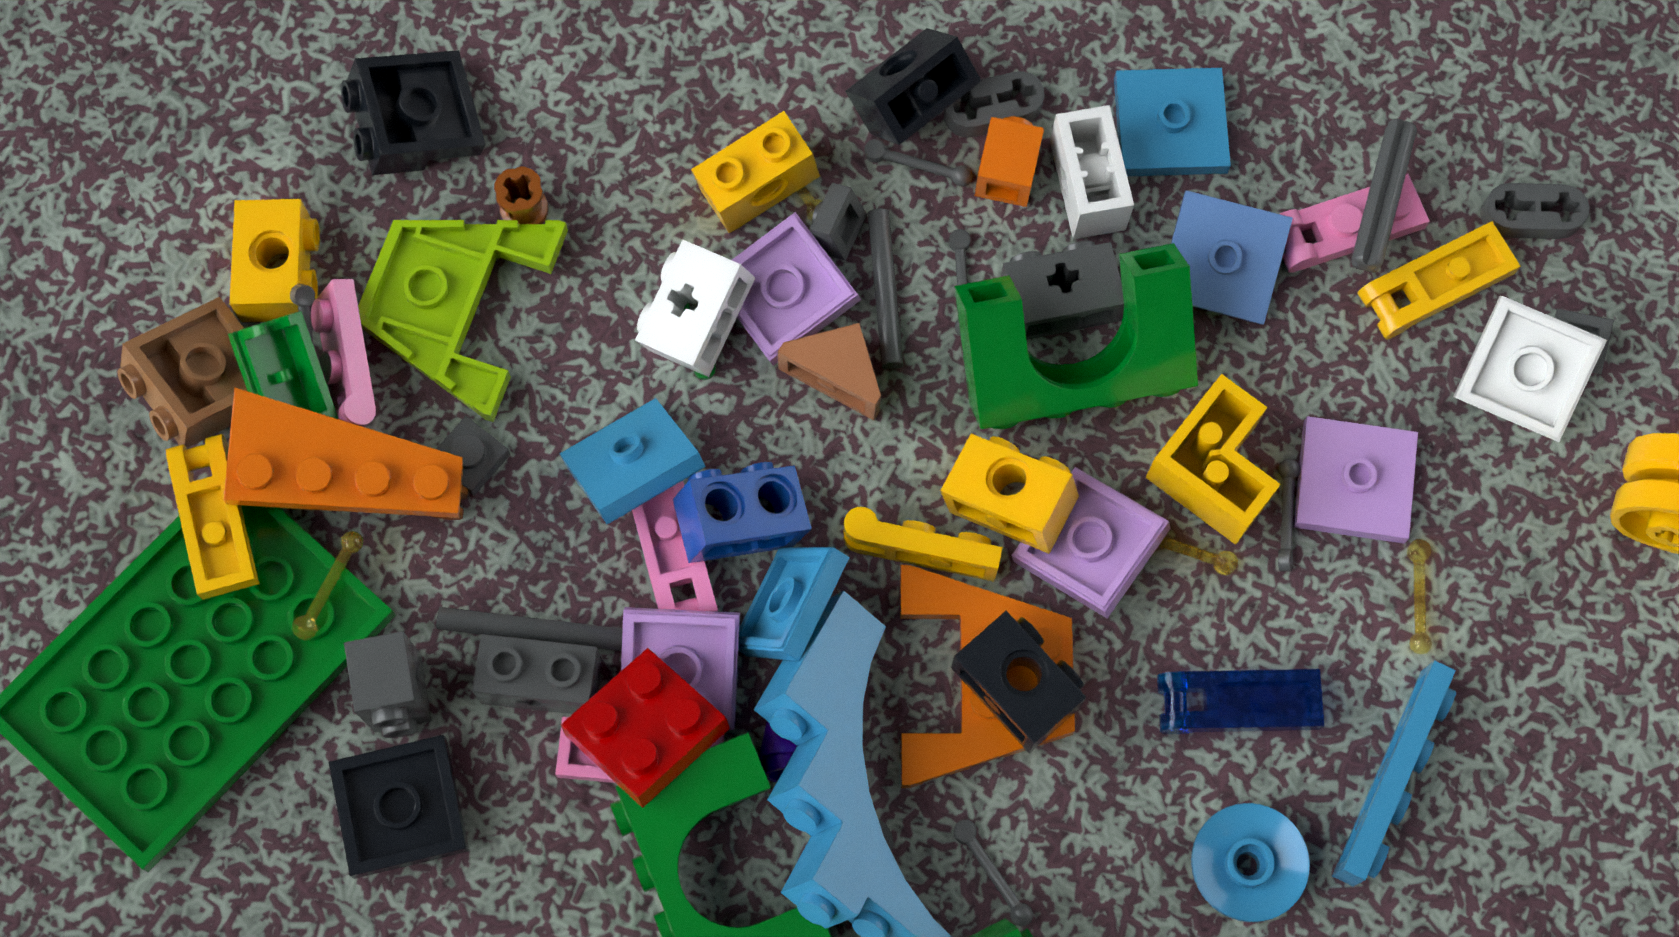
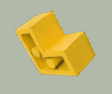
M1221 374L1154 458L1145 478L1236 545L1281 484L1237 452L1256 428L1267 407Z

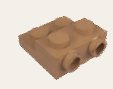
M220 297L153 328L122 345L121 368L118 369V377L122 387L133 399L140 396L144 397L153 409L149 413L151 423L157 434L164 441L175 438L179 445L184 444L186 448L231 426L234 387L247 391L228 334L242 330L244 327Z

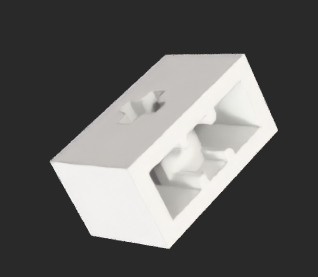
M1110 105L1056 114L1050 144L1073 239L1126 230L1134 202Z
M682 240L677 252L671 253L663 265L661 272L662 284L654 301L649 302L639 316L637 323L639 333L635 341L657 355L709 377L755 277L741 264ZM698 302V306L694 311L690 309L683 311L687 303L697 304Z

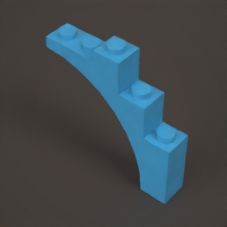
M843 590L829 599L800 661L782 660L754 708V711L770 723L772 730L776 734L792 741L797 746L767 801L783 813L785 820L791 826L811 836L781 893L797 906L799 913L806 920L821 925L825 929L848 920L852 923L854 931L861 937H952L933 919L905 880L883 836L871 799L863 753V701L871 662L886 626Z

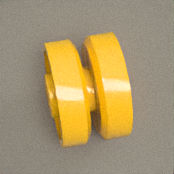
M1652 433L1638 436L1629 443L1622 471L1624 479L1628 483H1624L1616 491L1610 514L1611 523L1623 535L1637 542L1679 554V434Z

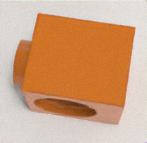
M1009 116L1003 119L991 117L974 196L1027 207L1044 128L1033 126L1030 121L1021 117Z

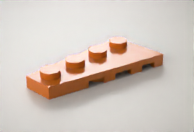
M234 387L223 500L227 505L459 518L464 462L463 457Z

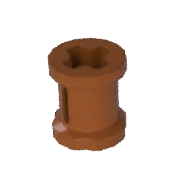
M524 166L504 170L494 183L496 201L500 206L502 219L518 220L519 224H542L548 215V202L543 194L539 175L532 169ZM530 195L531 198L528 201L525 200ZM516 197L517 200L513 204L512 200Z

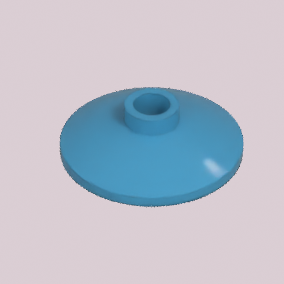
M1242 803L1218 811L1204 823L1193 843L1191 868L1198 890L1214 909L1238 921L1262 922L1280 916L1298 901L1308 882L1310 860L1303 836L1286 816L1268 806ZM1247 854L1255 859L1257 869L1254 875L1247 876L1238 870L1237 859L1240 855Z

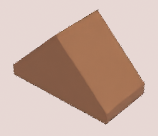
M860 323L784 342L778 350L779 370L872 420L876 419L880 412L881 393Z

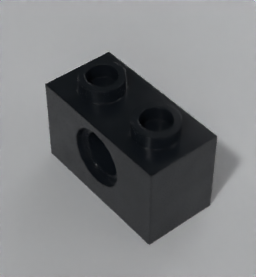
M926 28L845 92L872 135L900 145L982 80L957 36Z
M1006 610L954 656L951 668L1030 754L1081 708L1086 699V696L1080 690L1084 687V683L1066 662L1060 660L1058 663H1055L1041 648L1044 640L1030 622L1023 617L1016 621ZM1015 666L1027 667L1036 675L1038 684L1032 690L1019 691L1010 685L1006 672Z

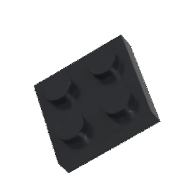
M444 735L328 762L349 875L353 879L469 851L448 742Z

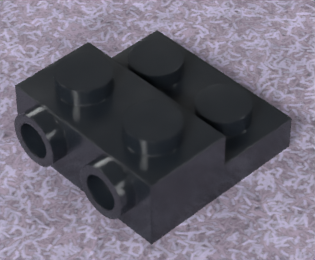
M459 50L355 58L347 80H343L341 83L343 108L346 113L355 112L359 128L354 130L353 135L356 157L359 161L368 160L372 175L425 170L429 160L481 155L486 145Z

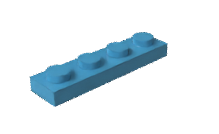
M1434 660L1420 672L1332 877L1354 887L1365 881L1367 875L1375 878L1380 872L1389 851V846L1382 843L1389 824L1392 823L1397 826L1401 822L1411 801L1412 794L1404 791L1412 771L1418 774L1421 773L1432 753L1434 742L1428 740L1427 736L1434 720L1442 722L1445 719L1455 699L1456 691L1449 688V685L1456 670Z

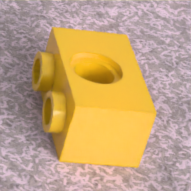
M785 111L691 169L701 192L728 233L740 228L820 177L812 151Z
M301 199L234 200L229 304L241 322H267L298 312V306L290 299V291L297 284H305L312 287L315 292V299H317L318 281L316 271L310 270V251L319 250L320 230L318 220L310 217ZM278 254L288 255L286 262L280 267L266 268L267 262L273 256Z
M970 434L940 490L950 513L1050 554L1079 498L1073 474L1063 463L1046 456H1042L1037 460L1020 453V450L1014 444L1003 438L992 436L989 440H986L974 434ZM1020 482L1025 484L1024 488L1017 494H1000L1002 489L1010 483Z

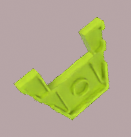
M393 220L358 305L362 329L482 418L494 422L511 379L510 373L506 369L459 355L496 259L502 258L551 274L568 232L566 222L545 220V224H519L518 220H497L496 224H465L464 220Z

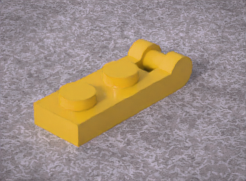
M1493 221L1369 282L1357 294L1366 308L1372 306L1380 319L1377 327L1385 340H1388L1403 333L1411 326L1514 275L1521 265ZM1403 289L1411 304L1399 309L1391 294Z
M224 434L205 438L204 445L187 449L182 444L166 449L168 468L197 595L202 600L259 584L241 505H227L223 500L229 448ZM206 467L211 468L212 476L196 481L193 480V471Z
M866 507L851 509L844 519L843 540L845 545L853 552L992 582L996 578L1003 548L991 545L992 540L977 533L960 532L958 537L935 533L936 528L920 521L906 520L903 521L902 526L878 521L876 514Z

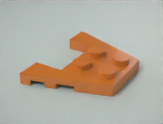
M901 565L900 619H958L960 621V650H962L1007 610L1016 621L1023 617L1034 626L1044 640L1041 648L1055 663L1063 660L1073 669L1072 618L912 565ZM1015 666L1006 672L1010 685L1019 691L1032 690L1038 684L1036 675L1027 667ZM960 678L961 733H902L901 788L919 786L924 782L948 774L952 775L970 769L975 765L1025 751V748ZM1075 713L1040 745L1073 735L1075 732Z

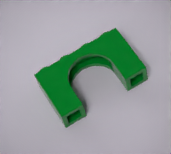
M1171 243L1119 254L1124 303L1120 328L1113 340L1101 352L1087 360L1074 364L1060 365L1048 363L1028 352L1022 298L1010 275L954 286L969 404L980 429H1007L1022 421L1042 417L1062 418L1077 410L1097 406L1112 408L1124 404L1127 400L1152 395L1167 397L1177 394L1182 389L1197 387L1198 376L1190 266L1176 245Z
M749 732L707 749L643 808L620 786H616L620 800L610 803V807L622 837L634 833L642 855L631 860L644 892L655 888L664 911L654 914V918L661 937H831L828 928L825 929L821 925L806 920L799 913L797 907L749 926L729 927L720 925L698 913L689 903L682 890L678 870L679 857L682 846L692 829L709 815L767 792L771 788Z

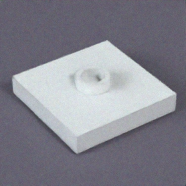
M1499 296L1454 397L1560 442L1607 340L1509 298Z

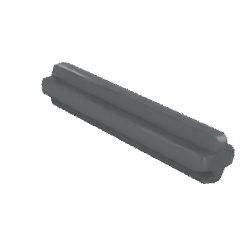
M1391 119L1385 128L1351 263L1356 269L1374 273L1383 264L1417 133V128L1412 122Z

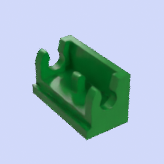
M302 311L228 334L248 392L338 419Z

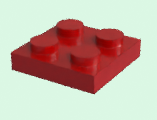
M649 648L645 649L561 724L565 736L642 808L730 729L727 718Z

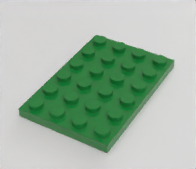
M241 505L258 576V585L202 600L196 592L181 521L178 516L0 693V734L146 872H149L347 667L344 642L375 637L396 616L391 608L280 508Z

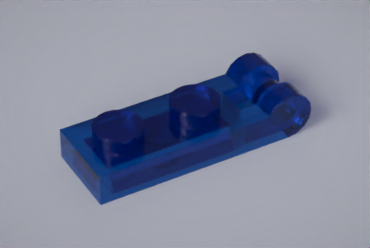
M1320 669L1175 671L1157 675L1158 693L1164 695L1165 713L1159 715L1160 733L1320 730L1324 727ZM1203 692L1204 711H1188L1187 693Z

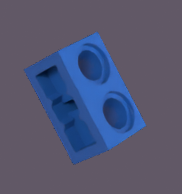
M761 462L743 468L740 473L722 475L719 469L700 471L691 475L688 478V482L673 498L688 563L778 550L781 547H793L812 529L795 465L774 468L772 462ZM758 497L768 500L772 504L775 513L766 511L760 505ZM705 504L716 507L722 514L723 521L712 518L708 514Z

